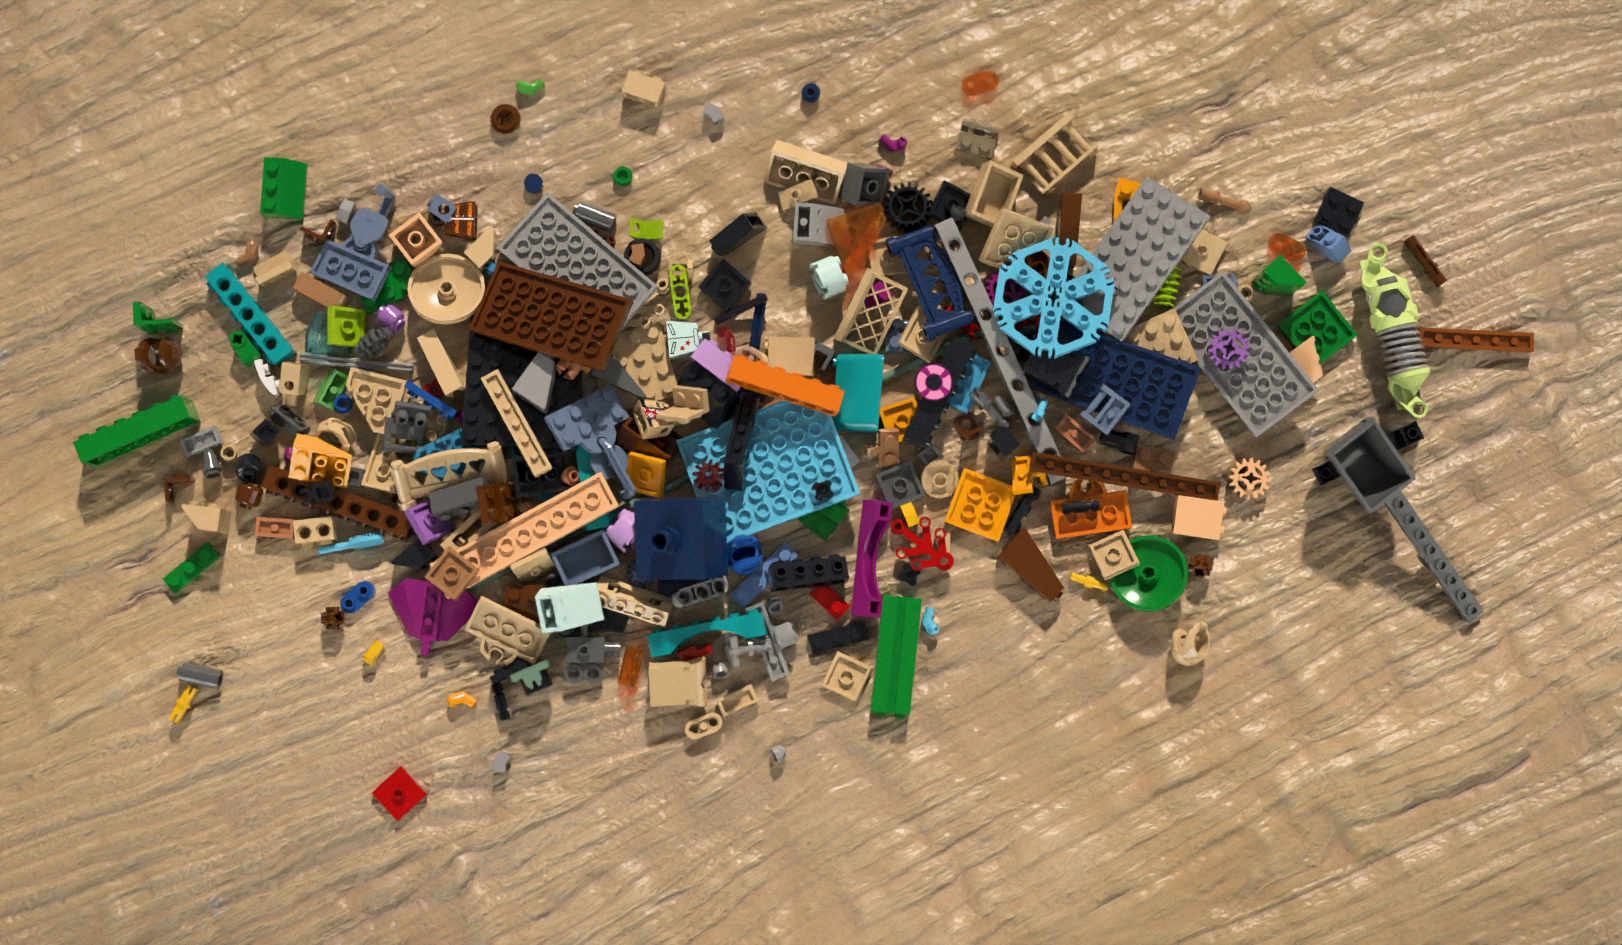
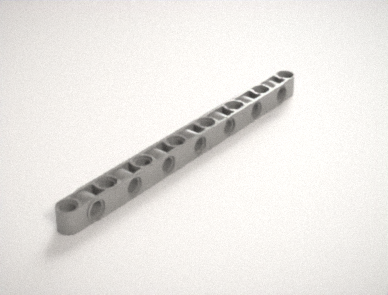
M951 217L935 224L934 228L938 239L954 268L960 288L981 330L982 337L1034 452L1044 454L1048 450L1052 455L1060 456L1044 418L1040 417L1035 426L1028 423V417L1033 415L1038 405L1006 334L1000 330L1002 326L997 324L999 318L994 317L993 305L953 218ZM949 243H957L959 249L957 251L951 250ZM972 277L974 285L968 286L965 283V278ZM981 312H988L990 319L988 321L983 320ZM998 346L1004 347L1005 355H999L996 348ZM1013 381L1020 382L1021 389L1019 391L1013 389ZM1046 474L1050 485L1067 478Z

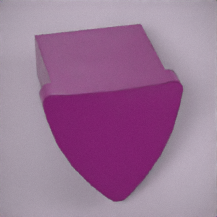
M882 280L873 285L874 291L885 288ZM889 289L890 295L892 297L894 293ZM887 291L876 294L879 304L889 300ZM874 295L866 297L864 300L866 308L877 305Z

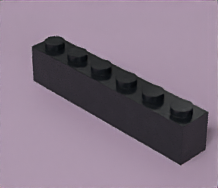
M955 336L941 363L952 375L953 386L951 392L945 399L938 402H929L922 399L902 440L922 450L924 446L929 447L933 436L930 435L933 429H938L942 421L939 419L941 413L947 412L951 404L948 402L950 396H955L960 387L957 385L959 378L964 379L968 371L965 368L968 361L973 362L977 354L974 351L976 345Z

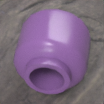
M394 305L382 306L376 313L377 324L384 328L387 326L392 333L399 332L405 325V315Z

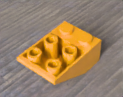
M297 434L292 450L289 478L314 483L332 479L333 486L347 488L352 455L317 437Z

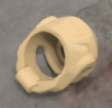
M329 418L319 424L315 437L349 454V449L355 441V431L351 425L337 418Z
M1196 621L1188 633L1182 629L1174 630L1171 638L1172 655L1177 663L1184 666H1192L1208 656L1210 633L1208 632L1206 622ZM1197 634L1199 635V641H1195Z

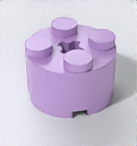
M623 509L618 515V521L615 524H611L605 533L612 544L623 553L628 554L629 551L627 549L630 547L634 549L636 547L635 520L632 509L628 511Z

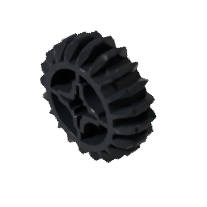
M901 182L900 189L894 185L893 189L895 192L888 190L889 196H884V201L887 203L882 204V208L886 209L883 211V215H889L885 221L889 222L892 220L891 228L898 225V232L901 230V227L904 228V233H907L908 228L911 229V232L915 231V226L921 229V223L927 225L928 221L926 219H931L932 217L927 212L932 208L929 205L933 201L926 200L930 197V194L926 193L923 195L925 188L922 187L918 190L919 184L917 183L913 188L911 187V182H908L907 187ZM903 194H911V195H914V196H912V197L909 198V199H905V198H903L902 196L899 197L900 195H903ZM918 199L923 205L922 214H919L915 207ZM894 200L900 207V211L897 216L894 214L892 209V203ZM912 203L911 210L907 209L903 212L904 207ZM906 216H910V217H912L913 219L916 218V219L913 220V221H903V220H901V219H903V218L906 217Z

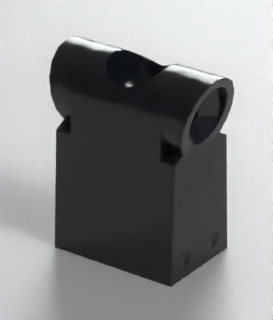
M1037 348L1035 356L1032 353L1030 354L1023 367V374L1056 390L1063 398L1070 401L1077 389L1076 379L1086 372L1092 358L1070 352L1054 359L1055 351H1053L1050 359L1048 358L1049 352L1046 350L1042 351L1041 357H1038Z

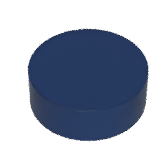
M529 174L524 179V187L529 193H539L543 188V180L537 174Z

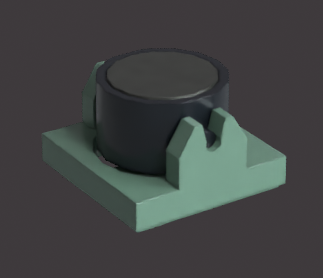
M544 660L510 676L513 683L521 682L526 696L534 694L553 685L547 671L553 668V664L550 660Z

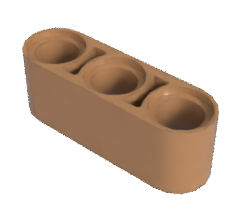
M303 272L299 274L292 286V289L326 308L331 305L345 307L349 300V297Z

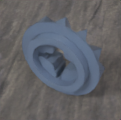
M636 559L628 565L626 576L629 583L633 586L647 588L655 582L656 579H640L638 581L637 573L634 571V569L636 570Z

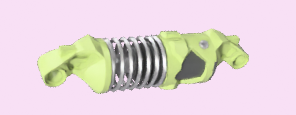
M1376 243L1370 248L1367 259L1360 261L1362 270L1361 287L1366 292V300L1371 312L1369 319L1372 329H1375L1376 335L1381 336L1378 340L1384 341L1379 347H1386L1387 349L1382 351L1381 354L1386 355L1394 352L1396 354L1383 359L1385 362L1397 359L1396 363L1386 365L1385 368L1387 369L1399 366L1398 370L1387 373V391L1395 400L1397 411L1404 410L1411 418L1420 419L1427 414L1428 406L1417 397L1416 393L1431 371L1429 365L1426 364L1428 360L1423 358L1426 353L1421 351L1424 346L1419 344L1422 341L1418 337L1420 332L1416 330L1419 327L1417 320L1419 313L1416 304H1413L1407 279L1390 272L1383 266L1388 253L1387 248L1384 244ZM1380 249L1383 252V256L1375 257L1373 250ZM1415 405L1422 407L1423 413L1421 415H1416L1413 412Z

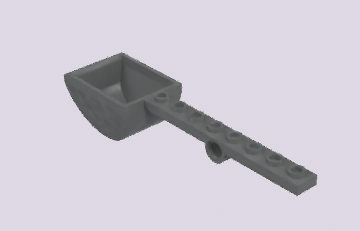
M1372 416L1364 418L1346 434L1323 450L1368 514H1372L1383 504L1387 507L1418 552L1417 558L1431 571L1465 622L1470 623L1484 612L1401 491L1416 479L1376 419Z

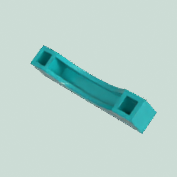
M758 609L746 611L747 615L739 616V613L727 615L728 619L721 620L719 616L709 618L708 623L702 624L701 620L690 622L688 627H683L682 624L671 626L672 630L664 631V628L652 630L653 634H648L651 656L659 657L674 654L688 639L707 631H729L746 639L768 635L764 612H758Z

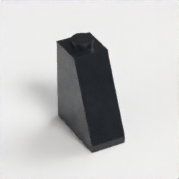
M743 213L709 240L715 254L726 256L767 229L757 213Z

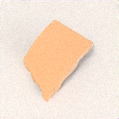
M1314 336L1290 352L1291 356L1313 383L1323 376L1322 368L1319 364V355L1316 353Z

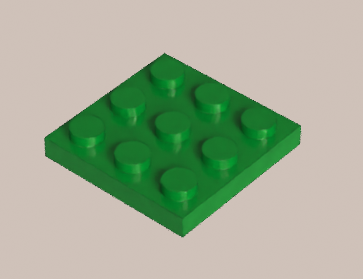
M1323 290L1276 325L1294 349L1314 336L1316 353H1318L1320 359L1319 364L1358 335Z

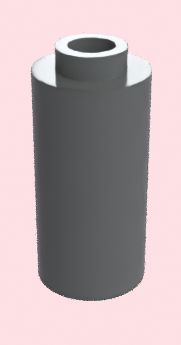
M583 201L579 204L576 203L573 214L582 222L608 232L613 230L617 220V214Z
M183 663L182 666H179L176 673L180 682L213 689L220 688L224 675L223 670Z

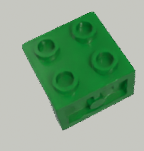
M133 302V324L140 328L141 331H145L147 334H157L161 330H165L167 333H175L177 329H183V325L174 319L155 320V313L152 308L142 302Z

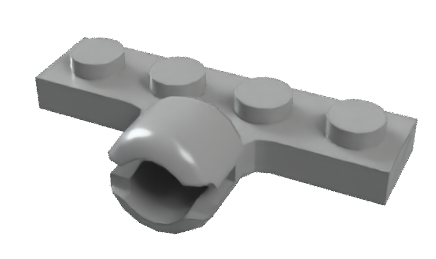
M761 602L745 608V610L758 609V612H764L768 635L756 637V640L769 639L771 641V650L762 651L761 654L771 681H775L791 675L783 649L797 643L798 637L793 624L790 622L774 626L764 605L765 602Z

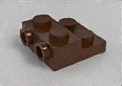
M507 482L476 486L482 525L502 523L513 519L514 509L511 505V491Z

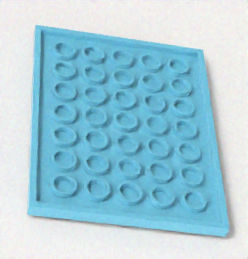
M784 400L757 410L744 466L748 473L744 491L724 488V459L734 419L722 423L718 429L710 427L676 440L696 497H725L727 543L734 539V536L742 534L751 536L861 495L832 417ZM825 480L831 481L832 485L830 487L831 491L834 492L833 498H824L822 501H817L813 484L815 482H824Z

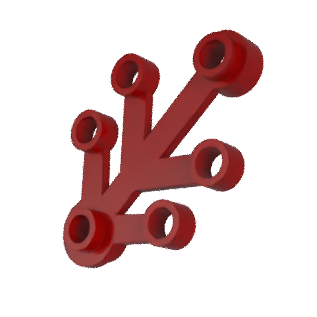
M922 517L919 520L924 541L907 529L906 523L903 520L895 519L891 523L893 533L904 535L918 546L909 549L898 548L896 556L899 559L929 554L934 558L925 561L914 559L911 562V567L915 571L935 566L941 571H947L952 568L954 558L946 549V531L938 528L934 532L935 537L938 539V552L932 547L931 520L928 517ZM924 519L929 521L927 526L922 525ZM897 523L902 525L900 530L895 529ZM943 531L944 536L941 538L937 537V532ZM900 550L905 551V555L903 557H900L898 555ZM944 557L948 560L945 565L941 564V559ZM916 561H919L921 564L919 568H914Z

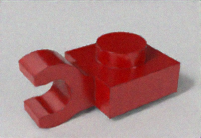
M711 642L705 643L697 648L696 644H692L678 651V655L681 661H688L713 652V646Z

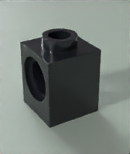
M265 418L249 435L262 447H265L280 431Z

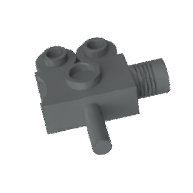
M588 624L581 626L580 636H564V640L567 643V655L563 662H570V665L564 671V677L569 683L580 682L583 675L587 682L592 684L598 683L603 677V670L597 663H604V657H620V642H605V636H588ZM578 664H589V665H588V666L585 668V670L583 671V668H582L580 665H578ZM571 670H576L578 675L575 677L571 676ZM591 670L597 671V675L595 677H592L590 675Z

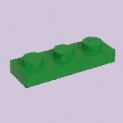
M207 542L166 575L163 580L172 592L177 594L219 560L221 555L210 542Z

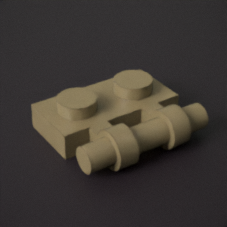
M963 118L961 126L969 128L968 132L960 130L955 150L991 160L996 140L989 137L990 134L998 135L1000 128L994 127L990 123L986 125L976 122L977 120L972 118L971 120ZM974 129L985 132L984 137L973 134Z

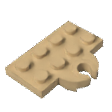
M483 596L480 597L465 628V631L482 638L480 651L488 661L493 655L492 650H498L501 652V656L497 658L496 664H505V666L513 662L516 656L535 664L551 633H542L540 624Z

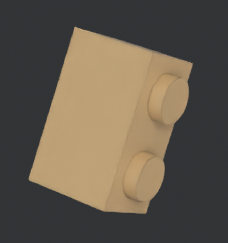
M629 70L622 94L624 97L659 108L666 85L660 77L652 76L651 78L645 76V73L635 70L633 72Z

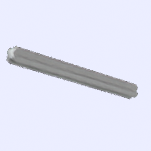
M303 352L300 354V362L305 364L344 368L353 367L412 374L414 369L411 363Z

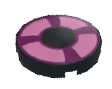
M927 364L920 368L916 374L914 381L915 390L925 401H941L952 390V375L941 364Z

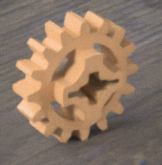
M1250 458L1248 462L1242 459L1241 464L1238 462L1234 464L1236 469L1231 468L1229 470L1233 475L1228 476V479L1232 480L1228 485L1234 486L1232 492H1239V498L1245 495V499L1249 500L1252 495L1253 499H1257V493L1262 496L1264 495L1263 489H1269L1266 483L1271 482V479L1266 478V476L1270 472L1264 471L1266 465L1260 466V460L1253 463V458ZM1243 467H1246L1243 474H1238ZM1249 476L1254 481L1249 482V480H1246V478L1244 477ZM1260 484L1259 488L1253 491L1254 485Z

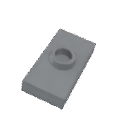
M212 426L179 440L186 458L223 444L217 426Z

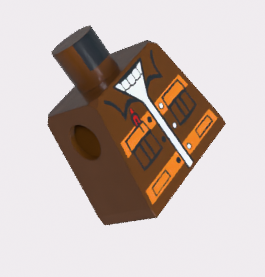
M475 201L454 204L457 208L447 223L434 215V226H444V233L447 236L472 241L477 240L478 205ZM448 205L444 207V215L450 211Z

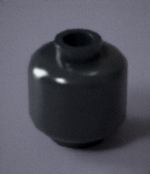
M250 453L240 455L235 463L236 476L242 481L249 482L258 479L261 474V460L259 457Z

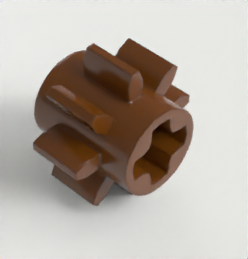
M1199 554L1196 557H1191L1188 570H1192V576L1203 578L1206 575L1210 576L1213 563L1209 562L1208 556Z
M325 607L326 611L321 613V624L326 626V630L340 629L339 625L345 623L344 613L339 611L340 607Z

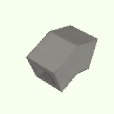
M708 102L703 115L710 118L714 125L724 121L720 108Z
M344 199L339 207L336 219L345 223L351 222L356 210L355 202Z
M500 750L493 760V773L507 772V763L512 757L503 750Z

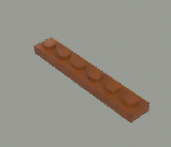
M1418 328L1420 332L1418 337L1422 339L1419 344L1423 345L1424 348L1534 352V333Z

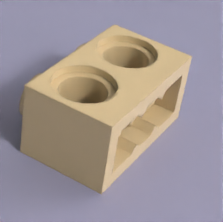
M328 516L293 521L295 544L301 545L302 548L313 547V543L320 542L321 545L333 544L332 541L338 540L336 517ZM325 526L329 527V534L327 536L322 535V529ZM308 528L310 536L304 539L302 533Z

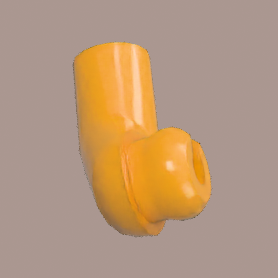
M461 691L451 694L448 697L447 705L455 708L457 704L464 703L473 708L477 700Z

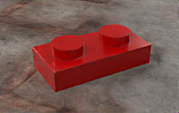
M829 586L816 587L810 593L837 621L851 607Z

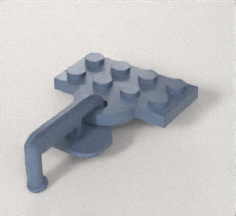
M381 184L376 187L375 191L377 195H383L385 198L378 212L376 213L366 208L359 209L350 223L353 235L346 239L343 245L326 239L310 271L316 277L373 301H376L392 268L377 260L378 247L375 241L380 240L384 236L388 228L387 216L396 199L395 194Z
M611 384L544 418L563 452L580 444L584 450L592 454L590 466L595 475L602 472L606 480L617 475L625 489L619 493L620 500L627 501L636 494L637 490L626 472L628 456L622 447L614 445L616 440L614 426L630 417Z

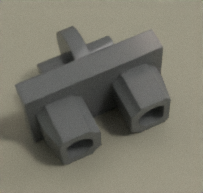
M409 397L407 402H395L391 418H395L396 423L401 425L407 424L408 420L414 421L416 427L423 428L430 413V406L415 404L414 398Z

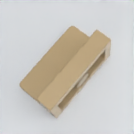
M283 251L253 267L257 276L255 279L263 288L297 271L287 251Z

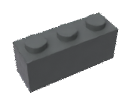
M479 477L429 493L432 515L438 520L445 521L456 515H465L469 511L479 510L476 486L490 483L483 477Z

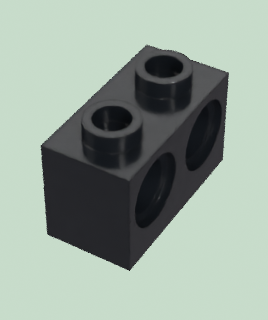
M998 427L989 436L990 440L987 442L1001 460L1020 446L1007 427L1003 429Z

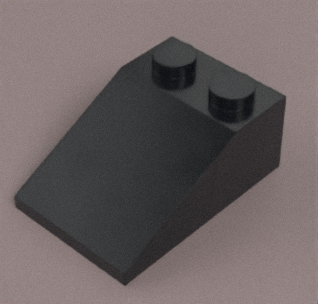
M567 451L545 454L553 469L536 478L524 457L505 460L508 486L511 491L510 498L566 491L572 488V486L565 484L561 478L562 472L569 467Z

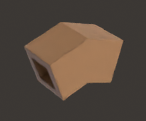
M644 244L631 245L632 254L629 262L641 267L646 258Z

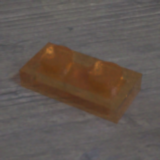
M626 646L617 681L618 684L635 688L643 659V649Z

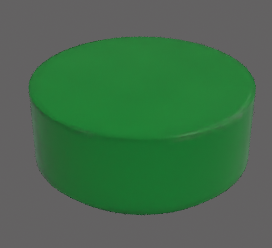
M622 166L614 171L613 177L617 185L628 186L632 182L633 175L629 168Z

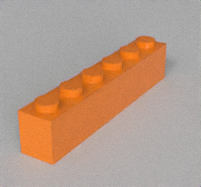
M744 355L733 356L725 382L833 417L838 414L844 395V390H841L837 385H825L818 379L812 378L810 380L804 378L800 373L791 374L785 372V369L781 367L773 368L767 366L763 361L754 362L748 360V357Z

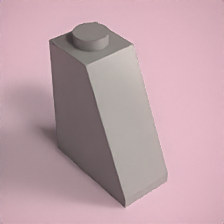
M538 352L512 390L515 395L544 414H547L556 375V364L552 356L543 355Z

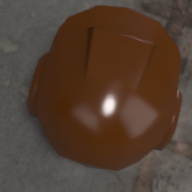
M169 337L162 339L147 338L134 349L135 360L147 372L168 374L179 367L182 361L180 346ZM150 346H152L155 352V366L149 359L148 352Z

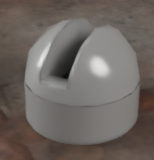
M719 662V665L714 664L712 667L713 677L715 679L727 677L728 669L726 665Z
M778 745L770 749L777 763L782 761L787 755L786 749L783 746Z

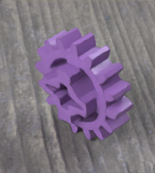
M1226 328V333L1219 330L1218 337L1216 335L1212 336L1215 341L1209 342V345L1213 347L1208 349V353H1213L1210 359L1217 360L1215 362L1216 366L1222 364L1223 370L1226 366H1229V369L1232 370L1233 365L1240 368L1239 362L1246 363L1244 356H1250V353L1246 350L1250 349L1251 346L1245 344L1249 339L1242 338L1243 332L1239 333V335L1236 334L1237 329L1235 328L1233 332ZM1229 337L1227 341L1219 342L1221 339ZM1236 339L1241 342L1242 348L1236 345ZM1232 341V349L1234 351H1230L1227 356L1224 347H1228ZM1216 349L1222 352V359L1217 355ZM1240 356L1238 359L1230 361V358Z

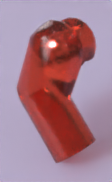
M727 326L719 327L717 329L718 336L725 337L726 350L728 352H735L736 345L733 333Z

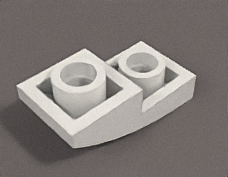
M263 359L254 360L258 375L265 387L274 396L282 397L279 392L280 380L274 376H269L271 374L269 363Z

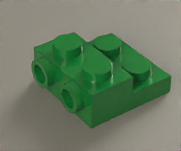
M842 501L796 519L827 541L849 512L847 508L849 504Z

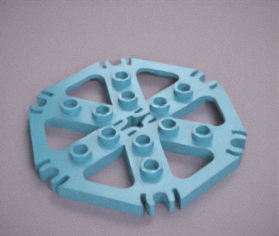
M1058 237L1055 239V245L1052 244L1053 238L1016 251L1012 253V256H1008V260L1012 264L1006 266L1003 263L1002 269H999L993 312L996 311L994 317H1003V320L997 322L998 326H1003L1000 327V330L1034 356L1037 348L1038 357H1041L1042 351H1048V358L1050 359L1053 351H1055V359L1094 344L1100 339L1096 331L1102 330L1106 332L1107 329L1104 325L1107 328L1109 326L1115 283L1112 284L1114 282L1113 278L1105 279L1104 277L1110 274V269H1108L1106 264L1073 240L1071 247H1069V239H1066L1065 245H1060ZM1042 250L1050 252L1047 279L1025 263L1024 260L1027 256ZM1078 254L1092 264L1093 271L1091 273L1066 282L1071 255ZM1006 280H1014L1032 295L1009 304L1003 301ZM1054 289H1056L1055 294L1059 299H1056L1053 307H1051V298L1048 297L1052 296ZM1099 291L1105 294L1103 312L1099 316L1093 315L1075 301ZM1041 314L1037 339L1031 341L1014 328L1015 323ZM1063 317L1083 332V337L1065 345L1059 344L1057 337L1060 318Z

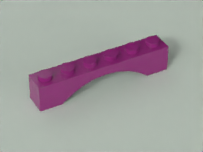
M863 500L851 615L881 618L883 598L877 584L876 558L881 538L891 522L892 502Z

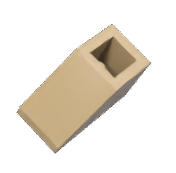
M492 226L483 229L479 234L480 237L475 242L471 241L464 251L465 255L482 272L486 269L485 266H488L490 262L496 259V231Z

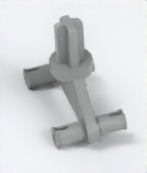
M732 632L723 633L725 641L723 650H726V662H732V667L740 666L739 654L747 652L748 656H753L754 652L771 650V641L769 639L752 641V638L746 639V644H738V637H732Z

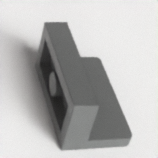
M818 342L814 348V354L825 360L821 368V375L824 376L833 361V357H835V350Z

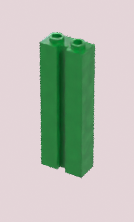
M883 595L871 711H875L874 715L886 716V713H894L896 718H905L906 715H910L922 599Z

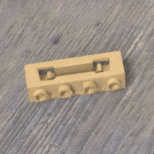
M472 510L470 512L471 516L467 520H461L456 525L457 529L453 533L449 532L442 538L443 542L440 546L444 550L448 546L457 550L466 545L468 542L460 536L462 534L466 535L481 520L480 510ZM500 523L483 525L468 539L469 543L494 530Z
M600 577L597 585L603 608L656 625L666 626L673 607L670 597L611 578ZM608 584L616 586L613 591L607 589ZM650 598H654L662 601V603L660 605H655L656 600H652L651 604L649 603Z

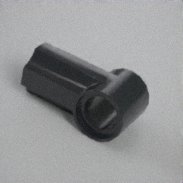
M1111 430L1108 435L1101 432L1099 444L1116 448L1125 454L1135 455L1140 436L1130 432L1122 433Z

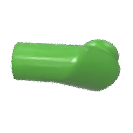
M540 78L532 84L523 80H519L516 83V88L520 93L530 96L545 87Z

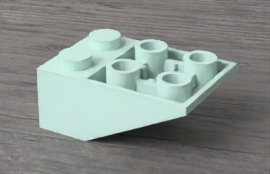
M597 582L541 588L535 596L542 633L564 631L604 620Z

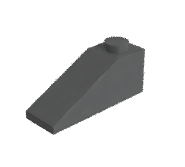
M611 354L604 372L593 370V377L638 398H647L621 363L617 361L618 357Z

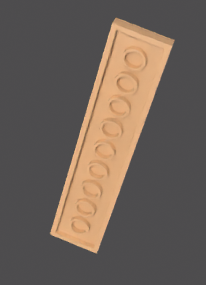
M602 472L455 550L480 569L466 589L509 567L511 563L548 546L620 507ZM436 561L430 564L431 568L436 563ZM444 593V595H445V597H446L447 599L451 598V597H449L447 594Z

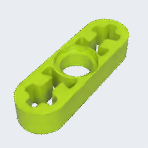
M675 264L669 270L674 313L677 318L686 319L692 313L687 271L683 265ZM676 267H679V270H683L680 280H685V284L678 283L674 285L673 281H677V276L673 275ZM678 286H683L686 289L685 296H676L675 289ZM687 298L688 303L684 302V308H688V312L685 313V316H682L681 313H678V309H681V304H676V300Z

